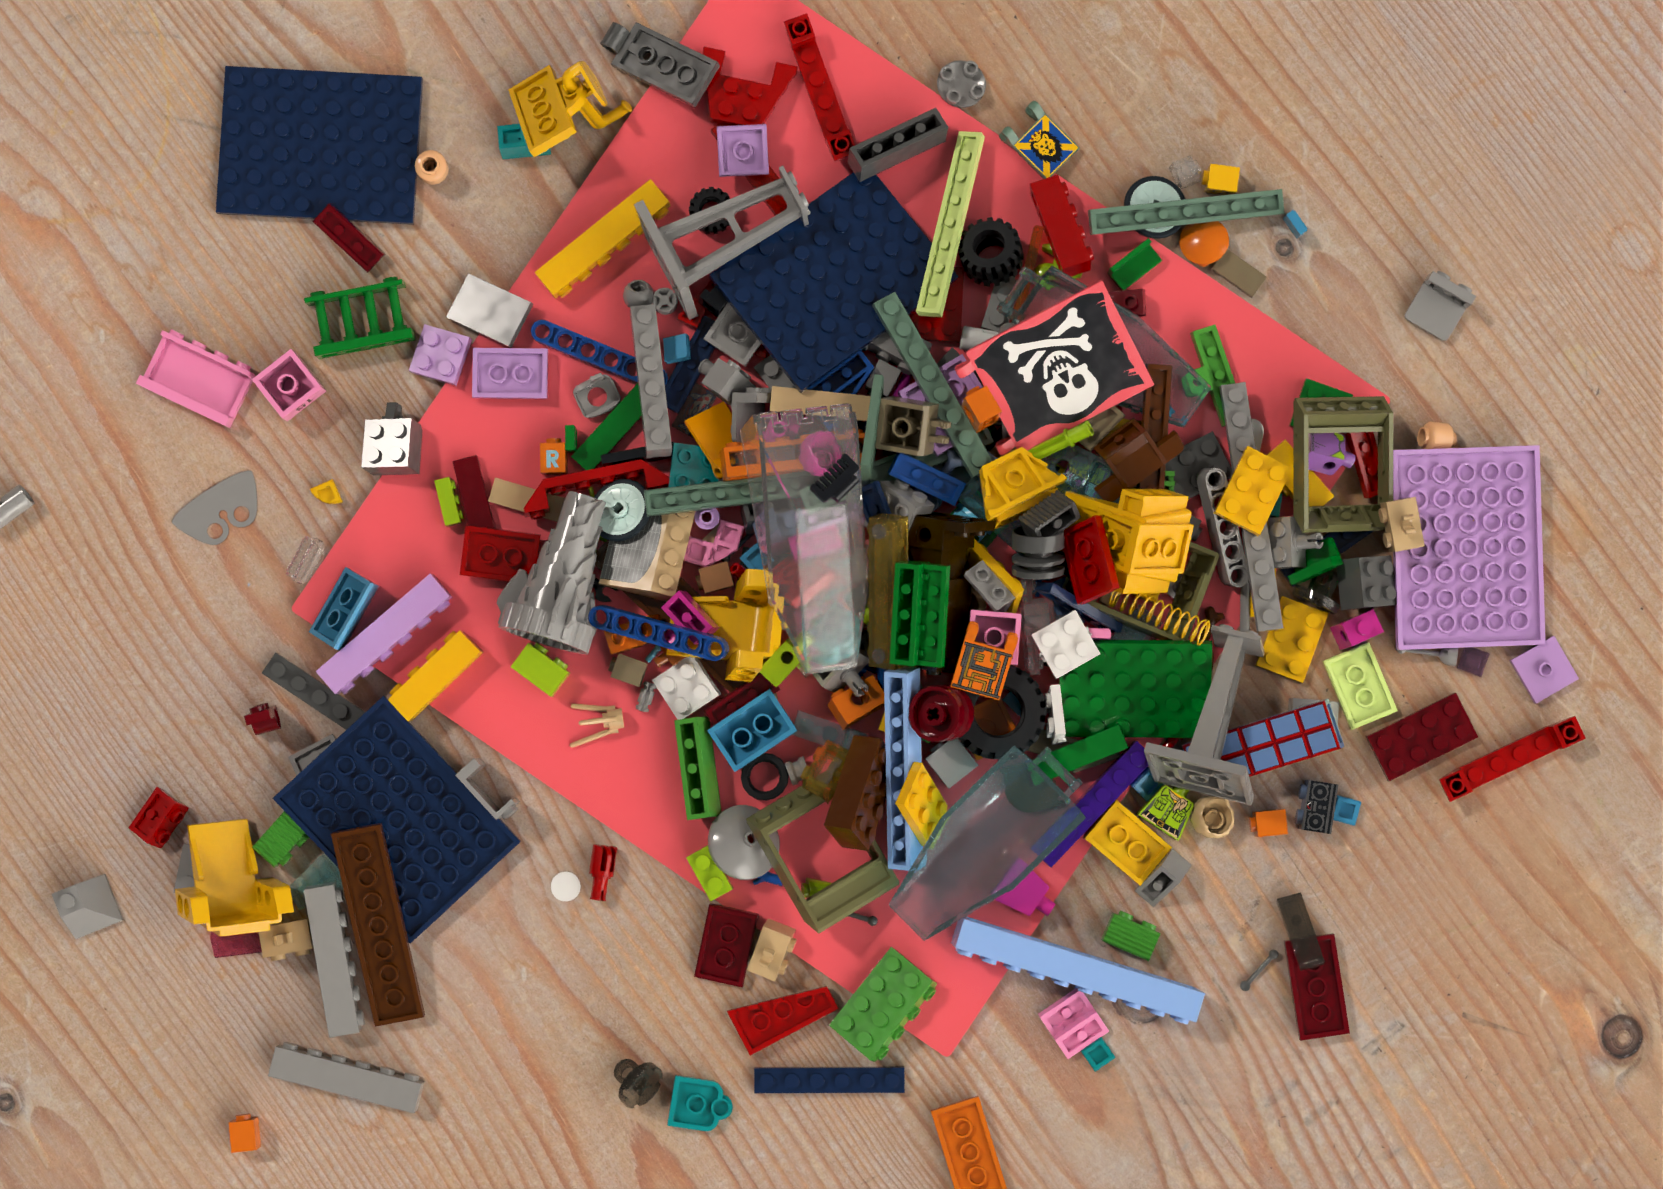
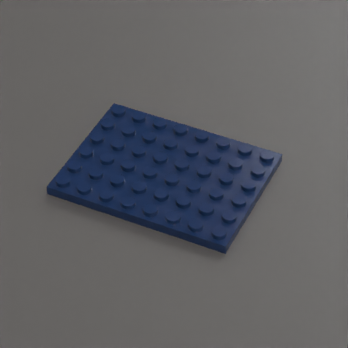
M225 66L216 213L315 219L331 203L349 221L414 225L417 186L415 161L419 154L423 78L420 76Z
M853 172L809 203L810 215H808V225L804 226L801 219L798 218L709 274L710 280L800 393L886 332L872 306L873 303L896 292L908 315L917 308L932 243L877 175L859 182ZM954 270L950 285L958 279V275Z
M385 695L273 797L274 801L337 867L338 863L331 837L332 832L382 823L410 944L521 842L501 819L496 820L455 776L457 772L396 710Z

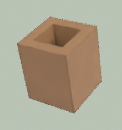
M727 561L698 569L700 575L695 576L699 590L704 589L705 594L735 587Z

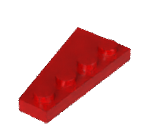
M824 986L727 1010V1013L751 1056L839 1008L828 987Z

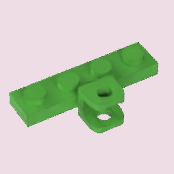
M1212 325L1190 333L1201 367L1184 375L1181 378V382L1187 397H1197L1210 392L1221 426L1224 427L1225 421L1219 387L1221 385L1234 384L1235 381L1216 325Z

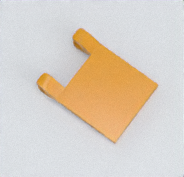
M724 401L684 421L710 462L712 471L718 479L723 478L719 452L723 447H726L727 443L733 442L731 435L732 413ZM741 443V445H750V443Z

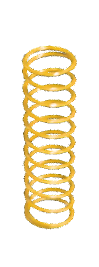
M1112 591L1109 599V606L1111 608L1116 605L1121 593L1116 592L1112 600L1115 592ZM1146 593L1136 594V598L1130 606L1129 615L1133 613L1138 598L1143 594L1145 600L1138 612L1137 619L1142 617L1147 601L1153 598V606L1147 615L1146 623L1151 620L1155 606L1162 602V610L1156 618L1155 627L1159 625L1164 610L1170 606L1171 612L1164 624L1163 630H1167L1173 613L1179 610V619L1174 625L1172 634L1174 635L1177 632L1181 618L1188 614V622L1182 631L1181 639L1185 637L1190 622L1196 617L1197 626L1192 632L1190 642H1193L1199 626L1205 621L1197 637V646L1204 642L1210 629L1209 620L1203 619L1199 622L1198 615L1191 617L1189 611L1182 614L1181 608L1178 607L1173 610L1172 604L1164 606L1163 600L1156 602L1154 596L1147 598ZM1126 594L1120 605V612L1124 610L1129 594ZM1206 626L1203 639H1202L1201 642L1199 643V639H1200L1201 633H1202L1204 627Z

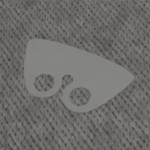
M240 472L214 485L184 506L174 516L172 523L187 535L209 545L222 543L228 536L229 528L226 521L219 517L220 511L225 510L228 514V520L236 527H246L256 517L257 491L253 472ZM239 506H244L249 510V518L244 522H239L234 518V511ZM217 523L222 526L223 533L220 538L212 539L208 536L207 529L211 524Z

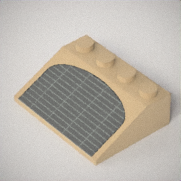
M695 511L650 516L645 527L634 537L624 541L609 540L599 585L667 602L676 594Z

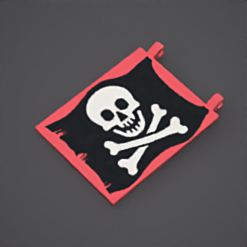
M1102 280L967 350L966 353L970 360L955 366V371L959 378H964L976 370L983 386L987 385L1002 410L1000 418L1010 437L995 443V447L1000 455L1008 453L1014 447L1016 449L1023 447L1026 450H1030L1036 445L1063 433L1065 428L1069 430L1154 385Z

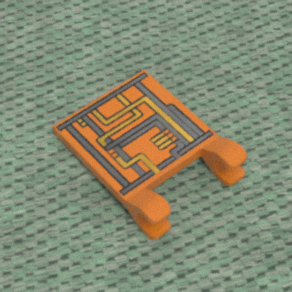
M969 621L950 687L1000 700L1013 653L1018 642V635L1009 632L1004 649L977 642L975 639L979 630L978 623Z

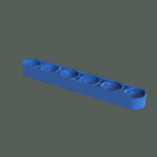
M538 320L532 325L531 334L538 343L638 383L637 376H631L627 373L628 365L635 363L634 356L546 320ZM540 325H546L550 330L546 338L542 339L536 336V329ZM565 334L571 336L573 340L571 346L568 348L561 347L558 343L560 336ZM585 344H592L595 347L593 356L585 357L582 355L581 349ZM613 353L617 355L618 363L615 366L609 367L605 365L604 358L607 354ZM663 369L664 383L666 385L668 381V375Z
M607 605L593 607L588 614L590 624L597 629L711 661L723 659L729 652L728 642L721 637ZM598 610L606 613L607 619L604 624L596 620ZM621 616H625L629 620V628L627 630L619 627L618 622ZM644 623H649L652 626V634L649 637L645 636L641 631ZM667 629L673 630L676 635L673 643L665 640L664 633ZM691 635L695 636L699 641L696 649H691L688 646L687 640ZM713 642H718L722 647V652L719 656H715L711 652Z

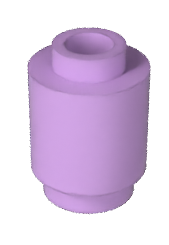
M716 508L698 510L695 512L694 519L700 528L710 530L718 525L720 514ZM705 512H709L712 516L709 522H704L702 519V515Z

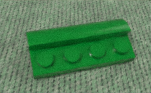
M924 561L895 562L889 664L944 667L950 565L931 564Z

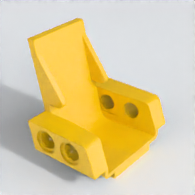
M1122 489L1118 504L1066 491L1065 496L1075 502L1081 516L1079 520L1066 529L1094 515L1102 516L1120 587L1114 591L1122 594L1168 593L1170 582L1175 583L1178 573L1184 572L1194 525L1190 524L1192 513L1189 509H1186L1189 496L1166 489Z
M746 569L736 582L734 601H729L727 596L692 597L720 627L713 635L721 637L728 642V655L720 659L727 660L725 680L751 682L762 670L763 662L765 663L780 647L785 597L779 596L780 585L772 583L773 570ZM670 618L669 623L674 624L673 620ZM688 638V640H687L688 646H689L691 649H696V648L698 647V645H695V644ZM713 642L711 645V652L715 656H719L722 652V647L718 642ZM666 648V655L701 658Z
M248 819L187 825L195 887L175 889L177 913L179 916L194 925L200 924L207 928L208 931H212L221 937L269 931L270 924L282 921L283 913L294 912L289 885L274 877L255 879V874H258V866L252 848Z

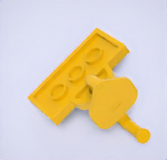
M579 61L565 70L562 77L558 79L554 69L548 65L508 89L529 152L533 157L546 152L549 148L568 139L577 132L571 116L578 111L582 113L594 129H602L633 110L627 101L621 100V104L604 115L600 113L588 96L594 94L603 107L608 104L597 77L585 61ZM582 74L585 80L581 82L576 76Z

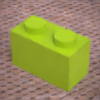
M538 642L535 645L528 643L511 665V668L547 695L553 697L570 675V672L566 670L568 665L558 657L553 660L547 656L548 650Z
M708 845L686 857L710 901L715 900L734 888L728 876L714 863Z

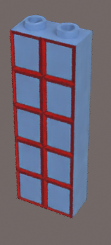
M1329 698L1229 729L1221 760L1247 766L1249 777L1341 749L1344 747V743ZM1191 742L1182 745L1184 749L1182 751L1188 752Z

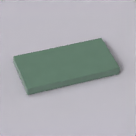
M874 374L860 463L861 487L870 484L872 479L881 398H884V377L878 374Z

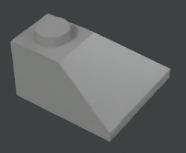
M106 874L52 894L61 919L75 939L123 921Z

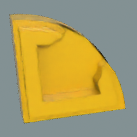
M333 479L310 489L312 494L324 503H343Z

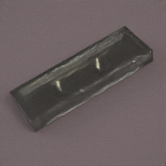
M1301 892L1278 898L1276 902L1300 971L1323 965L1325 960Z

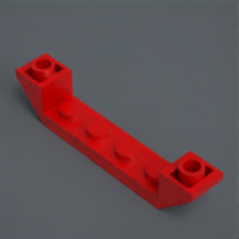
M808 14L786 20L784 25L825 142L834 162L846 158L849 155V148L855 146V143L837 101L817 46L816 36Z
M639 459L546 478L541 481L525 505L524 514L525 517H531L532 520L545 517V513H550L546 493L551 492V495H560L566 493V489L576 488V490H584L590 488V484L600 482V485H606L619 478L634 480L639 478V474H644L647 490L668 488L669 476L644 460Z
M1572 716L1543 727L1462 765L1441 777L1439 781L1449 802H1452L1473 792L1472 789L1553 751L1565 749L1586 739L1576 716Z

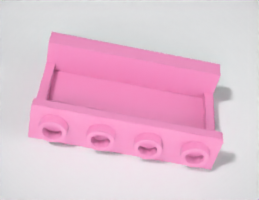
M172 329L169 333L162 330L160 333L162 339L144 376L140 375L136 384L231 428L253 382L252 379L256 376L250 372L251 367L240 361H237L235 365L227 361L229 356L215 350L214 354L205 351L207 346L193 340L192 343H188L183 340L184 335Z

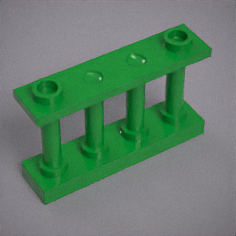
M388 277L383 279V283L327 294H325V291L310 293V297L304 298V301L308 306L315 305L321 336L320 345L313 346L315 357L323 359L416 341L414 330L404 325L397 290L406 288L405 282L402 279L398 280V277ZM388 291L394 327L392 328L393 331L383 333V330L379 328L373 294ZM364 297L370 329L368 336L358 337L355 334L349 302L350 298ZM339 301L346 335L343 337L344 341L334 342V339H331L325 303Z

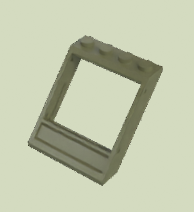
M1385 397L1295 398L1293 402V516L1302 533L1385 530L1384 523L1380 522L1378 510L1381 508L1380 503L1393 501V411ZM1378 432V504L1309 506V433Z
M1190 541L1188 552L1191 555L1173 599L1172 606L1173 610L1178 607L1181 608L1182 614L1189 611L1191 617L1198 614L1220 554ZM1066 577L1062 588L1075 595L1072 581L1069 577ZM1097 599L1088 602L1091 606L1123 625L1159 640H1188L1196 619L1195 617L1190 622L1185 637L1181 639L1182 631L1188 622V614L1181 618L1179 628L1173 635L1172 630L1179 619V610L1173 613L1171 622L1167 630L1164 631L1163 628L1162 630L1129 615L1097 603ZM1170 607V610H1169V612H1168L1167 618H1168V616L1170 615L1171 607Z
M827 771L746 818L748 826L804 922L817 933L823 932L899 885L898 878L892 869H888V861L874 840L869 851H867L871 860L809 898L805 899L769 835L834 796L839 780Z

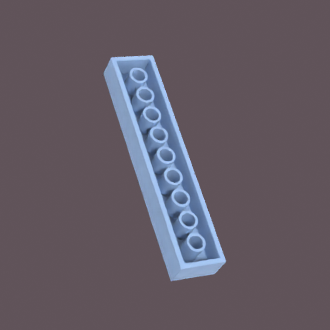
M961 914L959 915L951 941L958 954L971 958L973 954L980 955L981 961L996 965L997 961H999L1007 969L1015 972H1020L1022 968L1027 970L1030 976L1044 980L1045 976L1051 977L1055 984L1068 987L1070 983L1075 985L1078 991L1092 995L1093 991L1099 992L1098 995L1102 996L1103 999L1116 1002L1117 998L1122 999L1126 1006L1140 1010L1141 1006H1145L1146 1010L1152 1014L1164 1017L1165 1013H1167L1175 1021L1188 1024L1189 1020L1197 1022L1205 993L1196 987Z

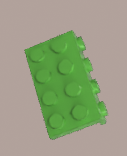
M891 947L829 1026L873 1062L882 1060L889 1051L888 1046L893 1040H898L904 1033L905 1029L903 1027L909 1020L913 1021L921 1011L919 1008L921 1004L933 997L936 992L935 987L937 983Z

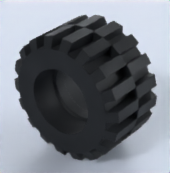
M989 217L987 221L982 222V219L977 220L976 225L970 224L968 232L963 231L959 244L960 249H958L964 271L970 279L974 278L975 283L980 285L983 282L984 286L990 287L991 283H994L995 286H1000V282L1004 281L1006 284L1010 281V276L1015 277L1018 274L1017 269H1021L1023 265L1021 260H1024V254L1018 232L1015 228H1012L1009 222L1004 224L1003 219L997 218L996 221H993V218ZM989 246L1004 248L994 258L985 259L979 257L980 252Z

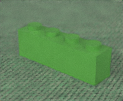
M693 717L674 720L687 820L717 817L722 811L712 737L707 731L711 728L710 719L708 717Z

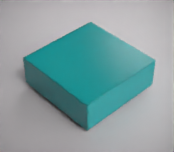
M1102 1037L1081 1050L1095 1072L1116 1058Z

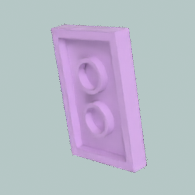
M473 348L472 398L548 399V349Z

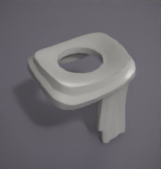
M595 374L590 379L577 385L573 390L576 402L586 418L597 417L611 411L621 400L612 378L606 374ZM600 387L605 390L607 400L602 406L597 407L589 403L588 393L591 389Z

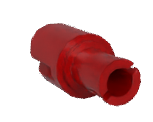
M594 844L592 847L589 874L593 877L590 896L592 900L606 901L608 879L614 877L617 855L616 846Z

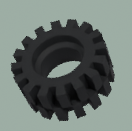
M703 188L699 193L696 192L693 199L691 198L689 214L692 215L702 211L703 206L707 202L713 201L719 204L729 200V195L720 188ZM721 219L698 230L704 231L706 234H718L719 231L722 230L723 232L730 225L727 220Z

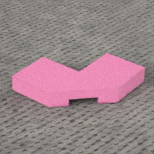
M720 519L714 543L689 536L684 561L708 567L738 551L744 526Z

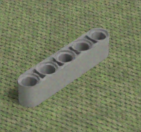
M1203 468L1197 474V485L1212 549L1220 554L1216 564L1219 578L1224 585L1243 587L1247 584L1249 578L1239 528L1237 525L1214 514L1216 509L1214 501L1217 497L1221 499L1228 484L1225 472L1219 468ZM1211 473H1213L1215 477V481L1212 485H1210L1208 482V477ZM1224 521L1226 530L1224 533H1221L1220 524ZM1228 546H1231L1232 553L1227 557L1225 550ZM1234 570H1236L1237 579L1233 582L1231 579V574Z

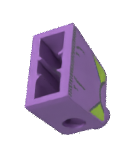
M1309 433V470L1333 475L1341 466L1347 468L1353 466L1356 456L1345 451L1344 435L1341 433Z

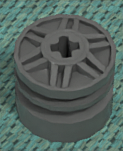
M1022 526L1011 530V547L1019 552L1012 556V563H1014L1012 575L1023 579L1042 580L1060 577L1065 573V567L1062 564L1065 561V557L1057 552L1065 548L1064 530L1059 534L1046 537H1028L1024 533Z

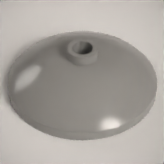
M736 805L722 811L712 822L708 833V848L714 863L726 875L739 880L758 878L772 868L771 863L747 824L746 818L759 811L758 808L749 805ZM775 831L769 837L779 853L780 840L778 831ZM748 835L753 838V843L748 841Z

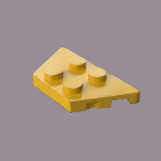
M1023 447L983 465L979 470L987 521L1065 483L1067 477L1062 473L1059 476L1048 469L1046 462L1035 458L1031 452Z

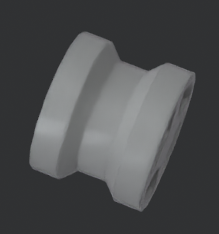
M660 288L655 291L652 302L656 306V311L662 315L673 313L678 306V300L673 290Z
M804 756L799 757L796 762L788 761L785 763L793 786L797 785L801 780L808 781L812 779Z

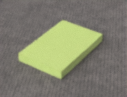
M1369 642L1322 661L1350 730L1398 711Z

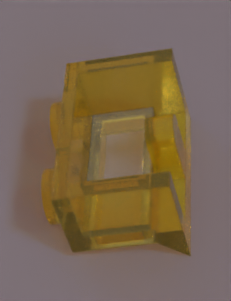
M827 739L823 747L819 746L816 749L811 766L806 765L801 774V779H803L802 788L823 798L829 804L834 796L849 750Z

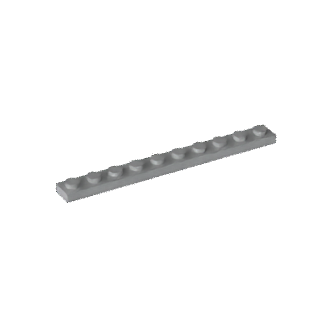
M1246 382L1226 384L1219 387L1232 473L1245 447L1250 446L1256 450ZM1267 522L1259 536L1241 528L1257 632L1283 629Z

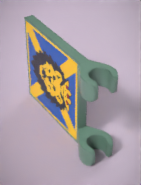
M1032 101L1026 107L1025 112L1035 119L1036 122L1020 138L1008 126L1002 130L999 138L1012 147L1045 179L1051 177L1080 147L1045 114L1038 102Z

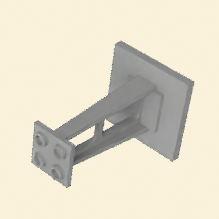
M784 166L779 167L780 179L660 228L657 227L643 200L634 204L645 238L689 320L698 316L689 289L691 284L796 219L800 218L804 226L809 224L808 215H810V211L808 209V201L803 192L798 194L797 181L791 171L786 172ZM776 195H781L787 204L786 210L748 232H743L734 217L737 212ZM721 219L727 220L735 234V239L694 264L685 267L677 255L672 242Z
M1220 624L1219 626L1212 625L1211 633L1214 645L1224 649L1188 752L1146 742L1144 753L1154 782L1252 805L1254 794L1247 766L1223 761L1221 757L1245 654L1264 657V647L1261 636H1258V633L1254 631L1244 630V632H1241L1225 624Z

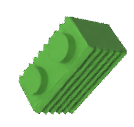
M284 811L252 848L273 867L285 866L293 857L290 852L296 846L301 848L310 837Z
M1121 910L1119 914L1112 912L1101 940L1149 961L1161 934L1155 931L1157 926L1144 920L1142 924H1138L1132 921L1134 916Z

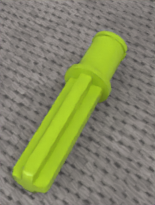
M1085 421L1069 430L1065 428L1063 433L1036 445L1028 451L1035 458L1043 459L1068 446L1074 447L1075 443L1093 436L1094 430L1090 422Z

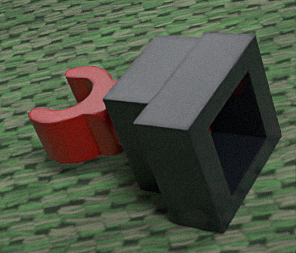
M715 286L711 292L705 289L699 296L698 303L718 317L728 301Z

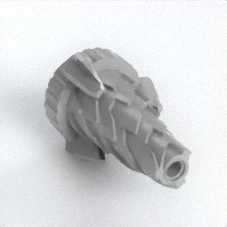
M574 491L568 492L556 529L551 528L548 541L541 548L537 563L533 564L529 575L527 571L519 569L499 595L496 602L501 611L498 621L499 628L553 648L585 655L589 653L593 637L597 631V628L590 624L588 614L593 607H596L594 593L591 591L595 581L593 571L597 557L596 547L602 531V527L599 524L606 505L605 501Z

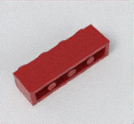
M1058 174L1030 183V195L1062 279L1090 271L1091 261L1094 260L1091 247L1085 246L1083 241L1086 238L1082 224L1077 225L1076 223L1077 211L1074 203L1069 204L1067 196H1069V191L1066 183H1061Z

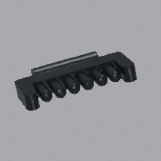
M845 453L841 456V459L837 460V463L844 470L834 463L832 465L833 468L830 467L828 469L829 473L824 472L825 477L820 476V481L816 480L815 484L810 486V490L823 503H826L830 498L838 503L859 482V479L854 475L859 470V466Z

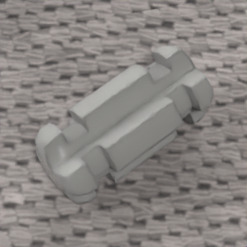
M645 681L643 683L645 685L644 689H641L637 700L639 704L635 707L637 710L648 712V705H651L655 693L653 690L654 688L656 689V685Z

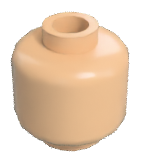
M427 150L417 157L415 171L426 184H439L448 175V163L441 153Z
M1430 421L1419 429L1417 441L1422 449L1452 448L1456 445L1457 435L1450 424Z

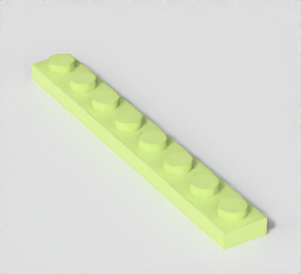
M959 131L916 308V313L919 316H943L985 139L982 132Z

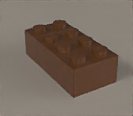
M854 735L824 826L841 847L869 851L871 843L875 840L878 821L883 816V806L886 800L885 743L881 738Z

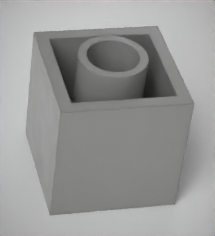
M958 739L939 742L930 750L931 754L925 758L948 789L978 766Z

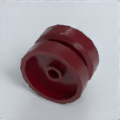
M949 685L929 686L921 689L913 697L909 706V720L912 729L917 735L927 741H952L962 737L970 729L974 720V708L970 697L963 690L950 687Z

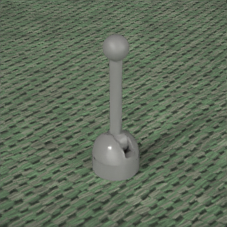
M1442 648L1440 652L1424 649L1397 650L1400 654L1409 652L1438 656L1441 662L1448 666H1456L1458 648Z

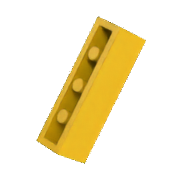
M459 630L457 633L452 631L443 640L446 644L440 650L437 648L432 650L426 656L427 662L421 668L417 665L407 675L409 679L403 685L398 683L389 692L392 696L388 701L408 722H412L483 653L463 631Z

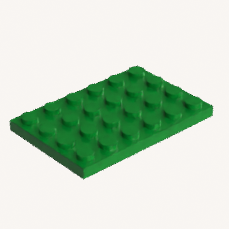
M1093 640L1100 655L1060 677L1065 737H1089L1119 724L1124 737L1193 738L1211 686L1212 641H1204L1201 645L1197 646V641L1195 640L1193 642H1190V640Z

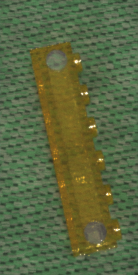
M881 513L869 517L867 532L869 534V548L867 551L869 559V572L867 575L869 583V597L867 600L869 608V622L867 625L869 647L867 655L870 667L897 670L905 665L889 664L895 562L908 561V516Z

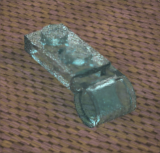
M798 710L793 723L798 731L792 735L833 748L845 754H848L854 735L869 736V734L849 727L843 730L838 723Z

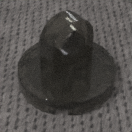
M1333 569L1313 578L1308 588L1300 585H1295L1293 588V596L1305 603H1312L1317 609L1327 613L1336 614L1341 607L1340 604L1331 599L1338 584L1337 572ZM1329 575L1328 581L1322 585L1323 579Z
M624 1059L617 1063L614 1069V1076L621 1084L618 1095L619 1099L628 1108H634L637 1104L642 1106L651 1100L660 1088V1078L663 1079L662 1070L652 1062L638 1065L631 1059ZM626 1068H632V1071L626 1077H622V1073Z

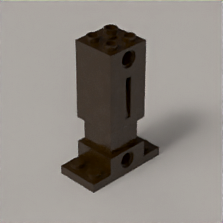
M938 512L915 516L903 543L910 546V561L950 565L945 664L942 668L920 665L906 667H918L920 671L922 669L926 670L928 675H941V671L946 673L955 672L969 623L972 585L964 577L966 548H974V535L984 536L985 531H995L996 520L987 521V519Z

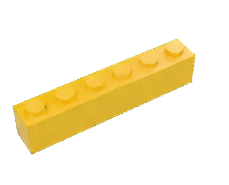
M651 179L534 272L555 299L559 296L563 298L573 290L571 286L578 280L583 282L589 278L594 267L605 265L611 259L610 255L614 251L625 249L631 243L629 239L635 234L640 236L644 233L634 206L635 203L643 200L653 220L655 218L660 220L669 212L670 202Z

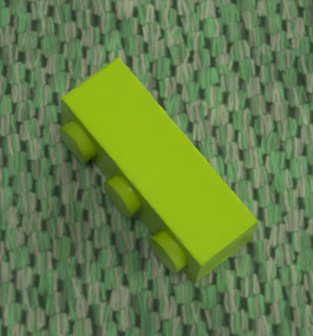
M450 477L434 480L445 526L461 524V519H464L462 510L458 508L460 500L454 492V489H456L455 481Z

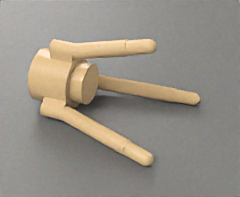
M571 704L573 709L607 712L602 713V718L581 720L579 725L603 723L604 728L609 727V729L570 743L571 748L609 734L618 733V729L624 728L622 708L615 709V705Z

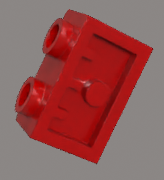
M156 787L128 828L147 844L162 848L170 839V835L177 825L184 819L189 807L175 800L163 789Z

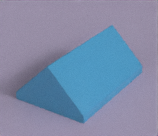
M345 567L309 633L334 649L341 650L348 643L379 585Z
M769 689L707 731L733 771L736 772L798 730L771 689Z

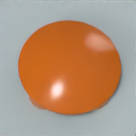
M1219 221L1189 224L1184 227L1180 234V249L1189 261L1205 267L1223 257L1229 247V235L1226 228Z

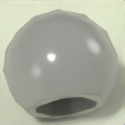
M633 280L624 288L623 299L629 308L630 306L650 305L653 303L654 291L647 282Z

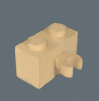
M1416 497L1380 503L1381 508H1379L1378 514L1380 522L1384 523L1386 533H1383V541L1385 547L1389 548V552L1425 546Z
M308 918L270 925L269 931L259 932L263 958L270 957L271 961L285 959L286 953L295 952L296 956L311 954L310 949L314 948Z
M768 918L762 928L747 970L772 981H775L779 974L784 975L789 962L785 960L787 952L792 953L797 939L793 938L796 929Z

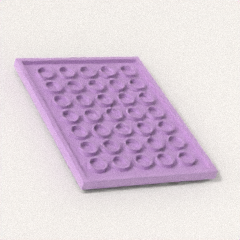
M1540 446L1393 450V500L1416 497L1425 545L1424 547L1393 552L1394 585L1396 590V650L1545 645Z

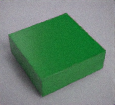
M565 425V450L567 453L576 452L577 428L574 425Z

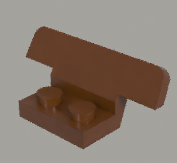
M1132 418L1093 448L1113 473L1093 489L1102 500L1115 501L1120 497L1122 489L1133 488L1183 451L1184 445L1179 435L1173 430L1157 443H1154L1148 432Z

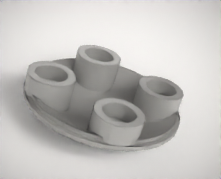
M958 60L947 64L941 69L937 79V88L940 96L948 104L958 108H966L975 105L981 100L985 93L986 81L982 71L974 61Z

